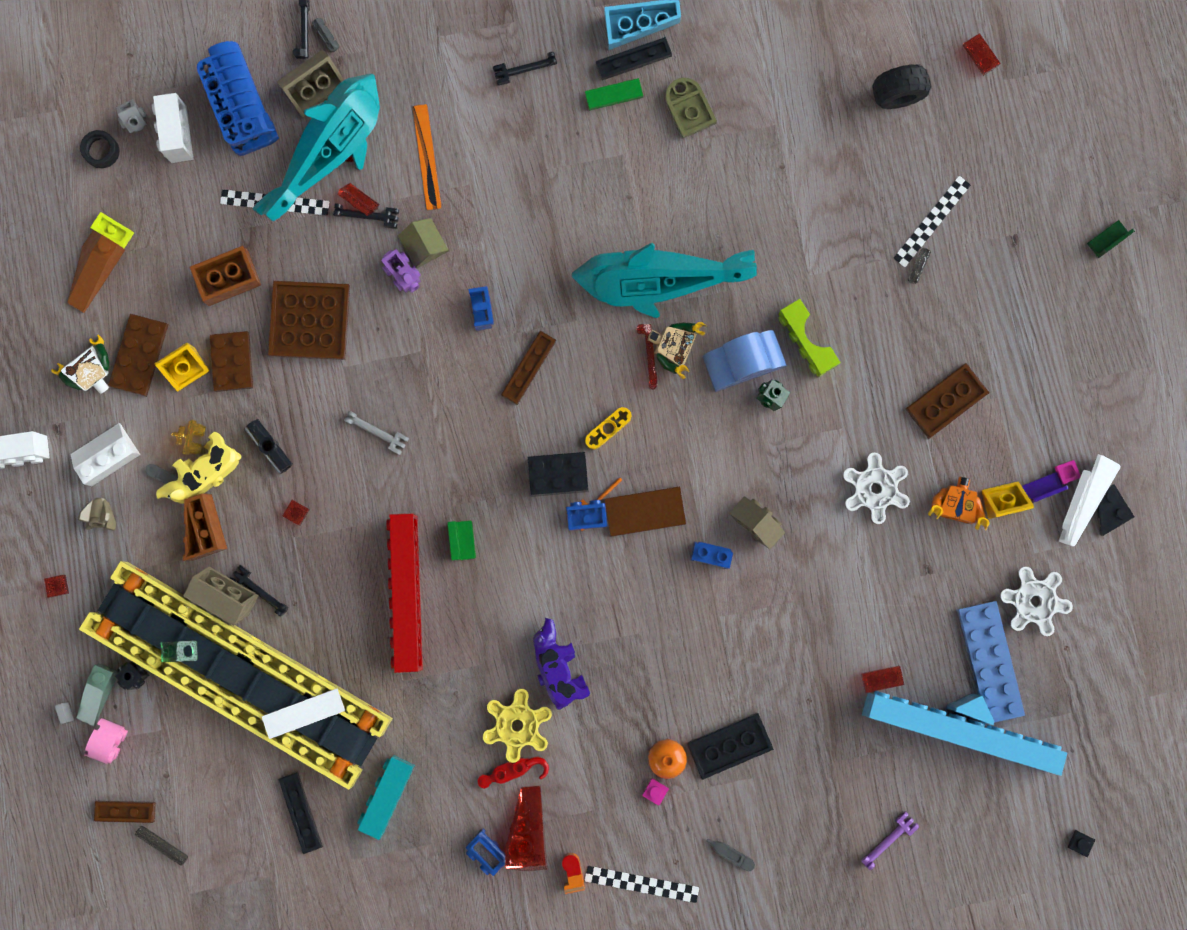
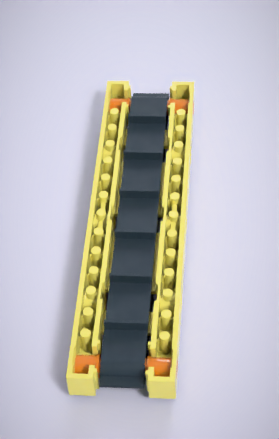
M120 561L111 576V579L115 582L97 610L102 614L89 612L79 630L349 790L354 786L362 772V769L358 766H362L378 739L375 735L378 737L383 736L393 718L236 625L226 624L218 616L207 613L201 606L190 603L189 599L183 597V594L131 563ZM172 614H176L177 616L181 617L182 619H184V622L178 619L177 617L173 616ZM239 653H241V654L247 656L248 658H250V659H252V660L249 661L248 659H246V658H244L243 656L239 655ZM338 688L345 711L269 739L261 716L312 698L305 693L315 697Z

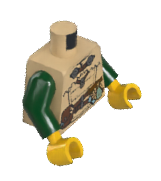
M686 322L675 323L665 327L662 334L654 330L650 332L648 341L657 344L654 353L657 355V360L663 369L678 374L681 379L686 378L681 373L682 371L690 372L684 364L697 335L695 332L699 335H705V332L699 331L700 327H707L703 322L696 324Z

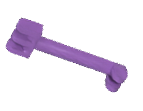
M906 811L895 820L899 826L861 860L869 870L875 867L873 861L904 832L911 836L919 828L917 823L909 827L914 821L911 817L905 822L903 821L908 816Z

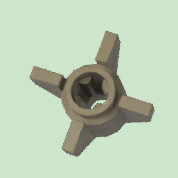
M95 498V500L90 501L79 512L78 520L86 522V530L94 527H105V529L114 531L116 528V521L110 503L104 498Z

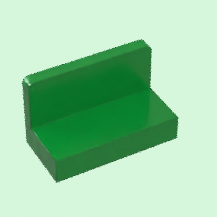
M472 521L448 522L451 560L475 559L476 551Z

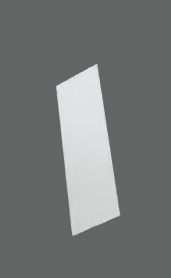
M337 688L261 717L268 737L271 739L341 713L345 709Z

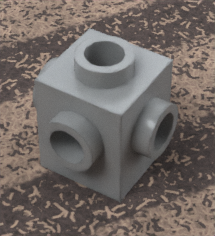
M133 99L116 107L117 114L119 115L118 121L123 129L127 128L129 133L133 131L138 132L147 125L145 120L147 115L142 107L138 108Z

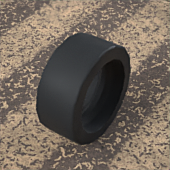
M91 131L83 137L80 143L82 157L95 168L104 169L110 167L119 157L120 149L118 143L105 131ZM104 139L110 144V151L104 158L96 160L89 153L90 147L95 141Z

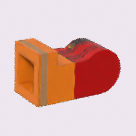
M568 853L562 861L563 869L567 872L568 883H564L565 894L585 890L579 856L575 853Z

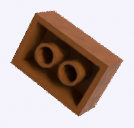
M244 246L190 266L202 301L208 306L262 285L250 254Z

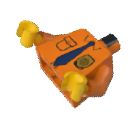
M959 477L957 487L950 485L942 488L933 497L931 509L928 512L929 516L935 513L937 515L936 519L944 517L967 524H973L976 521L975 529L979 530L980 525L984 526L985 530L989 526V520L985 517L977 492L968 490L970 479Z

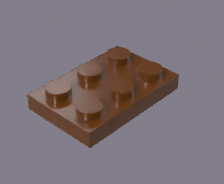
M249 332L210 335L214 391L252 389L253 375Z

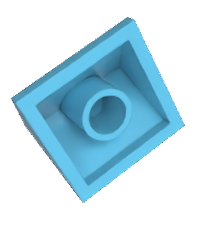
M969 694L948 704L946 709L983 723L994 725L995 721L982 695Z

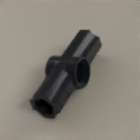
M256 419L250 422L245 428L246 432L276 471L282 474L290 469L293 463L260 420ZM268 442L273 444L270 451L265 450V445Z

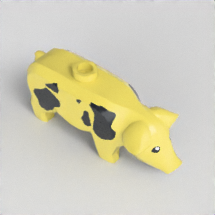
M213 432L208 437L211 440L204 446L209 451L208 454L200 456L194 462L190 459L184 462L179 459L172 465L177 470L178 479L168 482L159 488L156 492L157 499L168 498L174 502L184 504L185 499L203 494L213 486L221 485L224 481L223 478L230 474L239 464L241 454L225 445L224 438L219 433Z

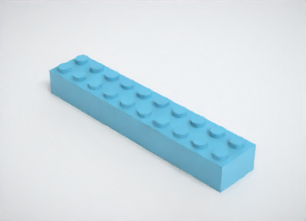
M874 690V694H867L862 712L863 716L1062 776L1067 752L1061 751V746L1027 736L1023 739V735L1007 730L1004 734V729L988 724L984 728L985 723L971 719L965 722V717L949 713L948 717L945 711L930 708V711H928V706L915 702L908 705L909 700L895 696L889 699V694Z

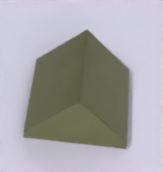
M431 218L411 222L398 235L416 269L449 252Z

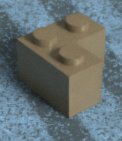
M744 496L729 513L738 524L750 531L757 541L768 549H771L785 533L780 527L782 523L775 517L772 518L773 513L767 507L762 509L760 503L755 499L749 500Z

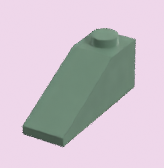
M103 664L94 665L86 682L76 719L92 726L96 725L117 679L115 675L119 671Z

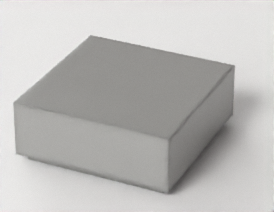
M69 702L55 706L60 724L74 721Z

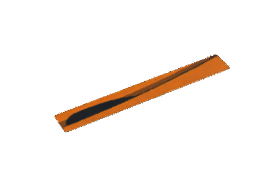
M427 104L413 106L426 209L441 208L428 107Z

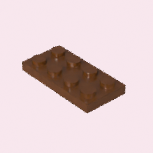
M130 313L108 386L147 397L156 368L155 363L159 359L169 324Z

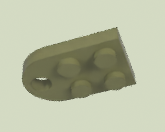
M678 78L670 83L666 90L665 101L682 139L717 123L710 105L696 81L690 78ZM683 85L686 90L679 93L675 90V87Z

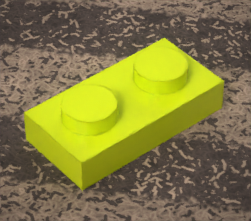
M102 212L99 213L90 227L122 248L126 247L134 234L133 231Z

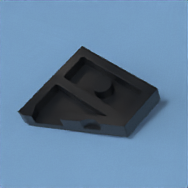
M1115 484L1110 485L1097 510L1098 518H1100L1101 530H1099V534L1101 536L1106 535L1135 517Z

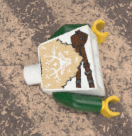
M97 335V342L90 338L89 341L93 346L66 366L57 363L59 370L51 369V372L58 375L67 387L87 391L94 386L100 394L109 388L103 380L109 373V358L103 345L104 340L100 335Z

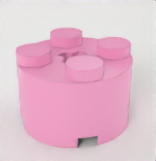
M101 718L97 723L100 725V728L93 730L85 748L87 752L84 753V756L105 764H111L113 759L117 758L120 752V748L117 747L121 741L125 740L128 730H125L123 726Z

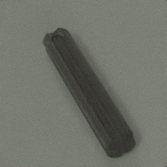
M140 826L136 830L135 836L182 866L187 861L188 856L144 826Z

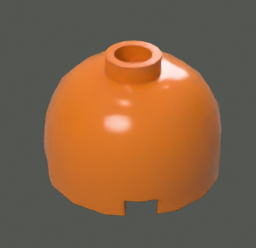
M665 739L656 742L651 747L648 754V763L652 772L658 777L672 779L679 776L685 769L687 756L684 748L677 741Z

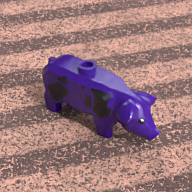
M545 618L544 625L533 637L535 659L540 672L537 677L540 685H545L547 694L556 709L560 710L568 706L575 699L588 697L590 691L582 675L571 679L567 662L575 658L573 645L570 643L566 646H558L555 642L556 628L554 620Z

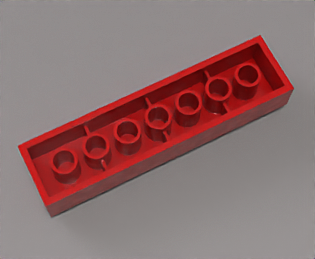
M413 513L389 514L390 519L386 521L387 531H390V539H387V549L391 551V558H388V570H391V578H388L389 590L392 589V597H389V609H392L393 617H390L389 624L390 629H393V637H390V647L394 649V657H391V668L394 669V673L419 672L423 670L418 516Z

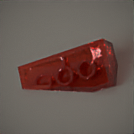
M541 786L521 787L509 837L505 845L506 870H548Z

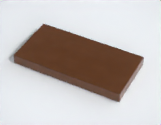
M965 363L905 410L927 438L930 439L990 392L967 363Z
M680 486L604 499L610 537L686 525Z

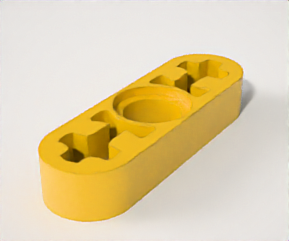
M625 407L618 408L586 436V446L591 450L599 449L631 421L632 414L630 410ZM619 412H626L627 420H620L618 424L621 426L617 427L616 423L611 419L614 417L616 421L620 416ZM607 423L614 426V431L611 434H606L603 431V426ZM600 430L601 434L606 438L603 440L600 437L597 440L598 445H590V437L596 438L599 435L596 431Z

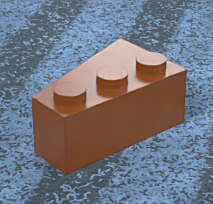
M199 494L185 499V537H183L185 555H183V561H194L227 550L212 494Z

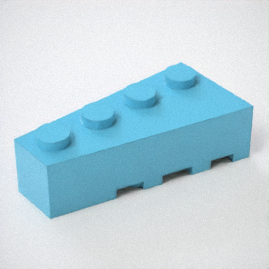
M659 0L604 7L608 50L679 24L681 20L679 0Z

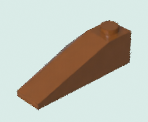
M93 230L82 246L67 303L85 313L125 252V249Z

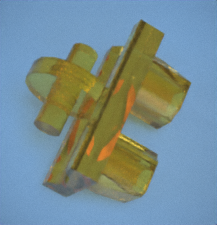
M190 420L186 434H184L185 427L179 426L178 433L172 432L171 436L177 437L176 445L180 446L182 440L185 439L182 454H200L202 444L194 443L192 439L193 435L204 437L206 427L197 424L195 420Z

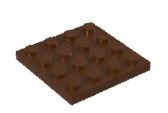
M273 281L268 356L345 360L350 285Z

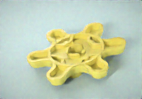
M519 689L515 692L514 702L510 706H503L497 700H492L487 705L488 712L496 718V725L494 728L484 732L483 740L487 744H493L497 741L504 742L507 746L506 758L512 763L520 759L521 749L525 745H531L537 751H543L548 746L546 738L539 734L538 728L541 723L550 720L552 712L548 707H542L538 710L530 709L527 704L529 694L525 689ZM513 721H522V730L514 731L512 728Z

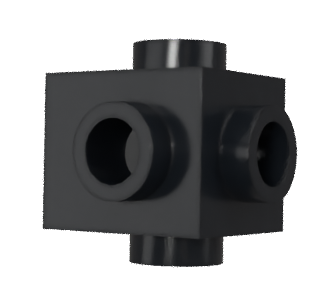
M134 662L122 664L118 668L119 672L115 675L118 679L117 683L124 690L139 689L145 684L144 680L150 676L145 668Z

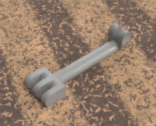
M350 410L348 416L344 419L345 422L355 424L391 443L388 449L401 455L402 451L397 449L396 446L405 447V444L399 442L400 439L407 442L409 440L408 437L399 432L392 436L358 418L357 414Z

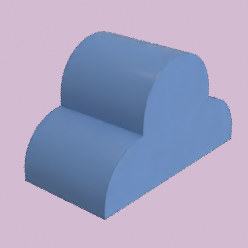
M774 330L762 333L754 332L740 336L725 343L722 347L703 355V360L715 392L787 367Z

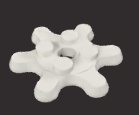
M874 452L867 458L868 467L865 471L859 472L853 468H848L844 471V479L852 483L856 489L855 494L846 500L845 506L850 511L866 506L871 510L872 521L875 524H882L886 519L885 509L888 505H896L903 509L908 507L910 503L908 496L900 493L897 488L899 481L907 477L908 471L904 466H897L890 471L885 470L882 466L880 454ZM873 483L880 485L881 491L879 494L871 492Z
M1022 567L1018 573L1021 579L1020 588L1018 590L1004 589L1000 594V598L1004 603H1011L1017 608V614L1011 620V627L1016 631H1021L1028 623L1034 622L1039 626L1042 635L1050 636L1054 633V626L1051 621L1052 616L1057 612L1068 614L1073 608L1069 600L1060 599L1056 595V588L1061 584L1062 577L1059 573L1052 572L1045 580L1039 581L1034 577L1031 568ZM1033 596H1037L1040 599V604L1037 607L1031 604L1030 599Z

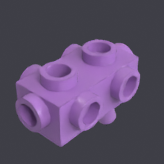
M397 249L388 251L381 260L384 264L382 267L388 277L392 275L395 278L393 283L399 291L403 289L406 293L408 291L412 293L420 286L418 283L421 282L419 271L415 266L412 268L407 262L410 260L404 252L399 253ZM395 263H399V264H400V265L397 266L396 268L393 267V265H394Z

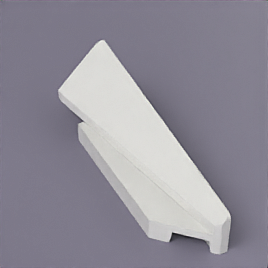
M1098 454L1092 472L1083 470L1063 522V531L1059 542L1070 546L1076 545L1120 469L1119 464Z

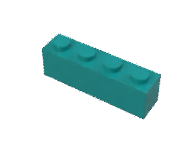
M395 755L391 759L387 758L383 766L385 770L383 777H378L374 786L377 790L374 795L371 794L366 803L368 809L366 813L362 812L357 822L360 825L358 831L378 840L382 838L415 767L414 764Z

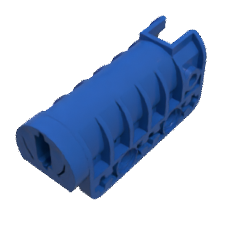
M226 41L208 48L210 57L198 62L197 71L225 141L231 146L235 154L239 156L249 154L276 142L279 139L272 119L264 109L239 44L233 41ZM204 65H207L209 67V72H207V74L203 70ZM213 81L217 82V88L215 87ZM217 94L221 100L216 99ZM227 115L231 117V121L228 120ZM230 128L232 129L234 134H231L229 132ZM243 144V150L240 151L237 147Z

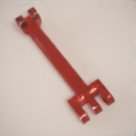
M639 324L636 331L640 335L645 334L649 387L654 390L657 387L653 342L648 341L652 326L651 324Z

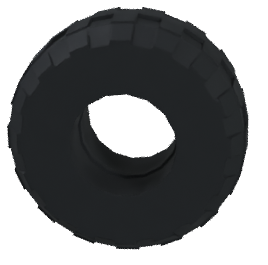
M910 64L890 69L878 75L874 80L872 89L876 104L883 109H897L925 99L931 90V82L927 69L918 64Z

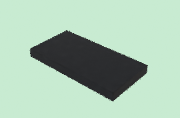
M759 713L687 742L702 780L774 750Z

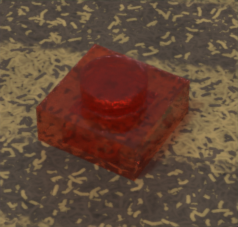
M291 500L282 516L301 526L310 509Z
M66 575L44 579L47 598L69 594Z

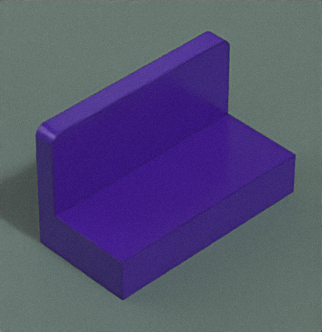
M1057 472L1022 485L1032 503L1069 489L1067 485L1062 486Z

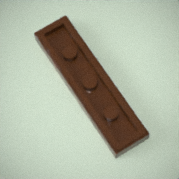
M539 331L503 390L502 397L516 405L519 404L555 345L556 339Z

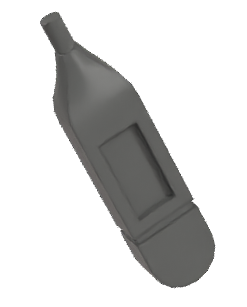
M154 464L147 465L145 469L146 474L165 484L178 479V476Z
M706 840L720 856L746 871L754 869L755 863L748 856H745L724 842Z

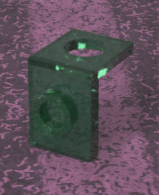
M197 641L161 642V662L197 661ZM187 645L192 648V654L189 657L184 655V648Z

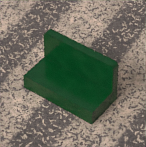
M1118 220L1087 244L1096 256L1100 258L1134 233L1135 229L1132 228L1130 231H1127Z

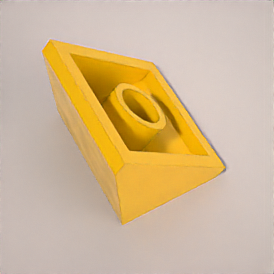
M189 343L182 345L155 363V366L177 392L209 372L208 367L195 347Z
M1019 481L982 490L988 519L1034 508L1033 503Z

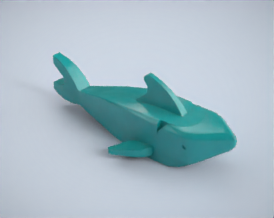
M370 73L343 80L328 96V101L325 100L321 104L304 110V114L311 117L298 142L283 183L280 187L266 194L252 208L257 214H264L271 221L277 220L289 210L298 196L336 169L351 155L358 170L363 169L367 152L366 138L374 129L380 110L374 74Z
M649 243L639 250L596 255L572 272V278L598 301L616 307L633 306L635 310L658 318L660 317V312L654 303L684 296L722 282L732 283L751 279L757 276V265L752 263L755 261L754 250L734 254L722 263L680 253L654 250L655 244Z

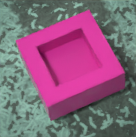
M1075 460L1054 467L1061 484L1081 478Z
M651 778L642 796L659 806L669 788Z

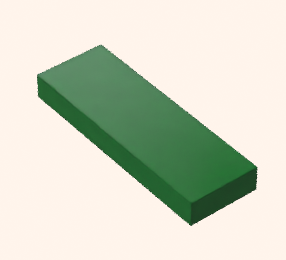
M637 78L585 91L589 111L643 98L640 80Z

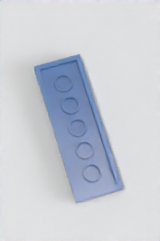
M997 601L957 609L978 695L983 696L994 721L999 722L1025 716Z

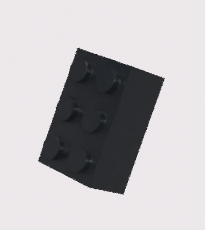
M585 452L527 457L531 497L589 492Z

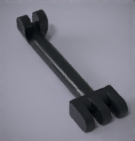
M299 0V6L301 7V48H295L293 55L296 59L309 58L308 11H310V0Z
M547 53L548 59L509 69L506 68L505 63L493 66V71L497 72L495 73V78L499 79L496 81L497 85L510 83L509 76L556 65L555 53Z
M334 204L335 211L333 216L384 221L385 228L397 229L398 224L390 223L399 219L398 216L392 215L399 214L400 210L397 208L386 207L385 213L343 209L342 204Z
M239 565L238 569L243 574L241 575L235 571L233 575L238 580L236 581L232 577L230 579L240 585L244 584L276 609L275 613L278 616H283L287 612L288 606L282 602L280 603L250 580L248 577L251 572L244 566Z

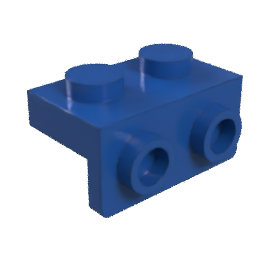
M601 500L589 501V505H582V502L570 503V507H566L569 530L607 527L605 503H601Z

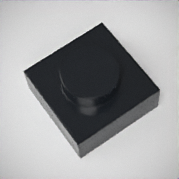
M1075 830L1067 848L1088 858L1095 839Z

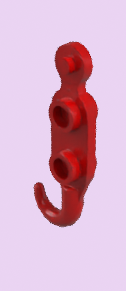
M541 757L520 758L517 762H507L497 766L491 775L483 774L478 778L477 782L479 787L484 789L488 788L492 782L506 783L524 775L536 764L543 766L544 771L539 776V779H543L548 774L549 765Z

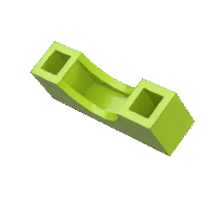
M798 299L780 310L778 319L782 326H786L789 330L788 335L792 342L798 344L800 355L810 363L809 369L814 375L817 374L819 378L837 367L841 362L831 347H819L808 340L805 334V323L810 313L801 299Z

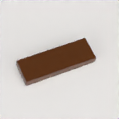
M95 801L94 821L155 822L156 802Z

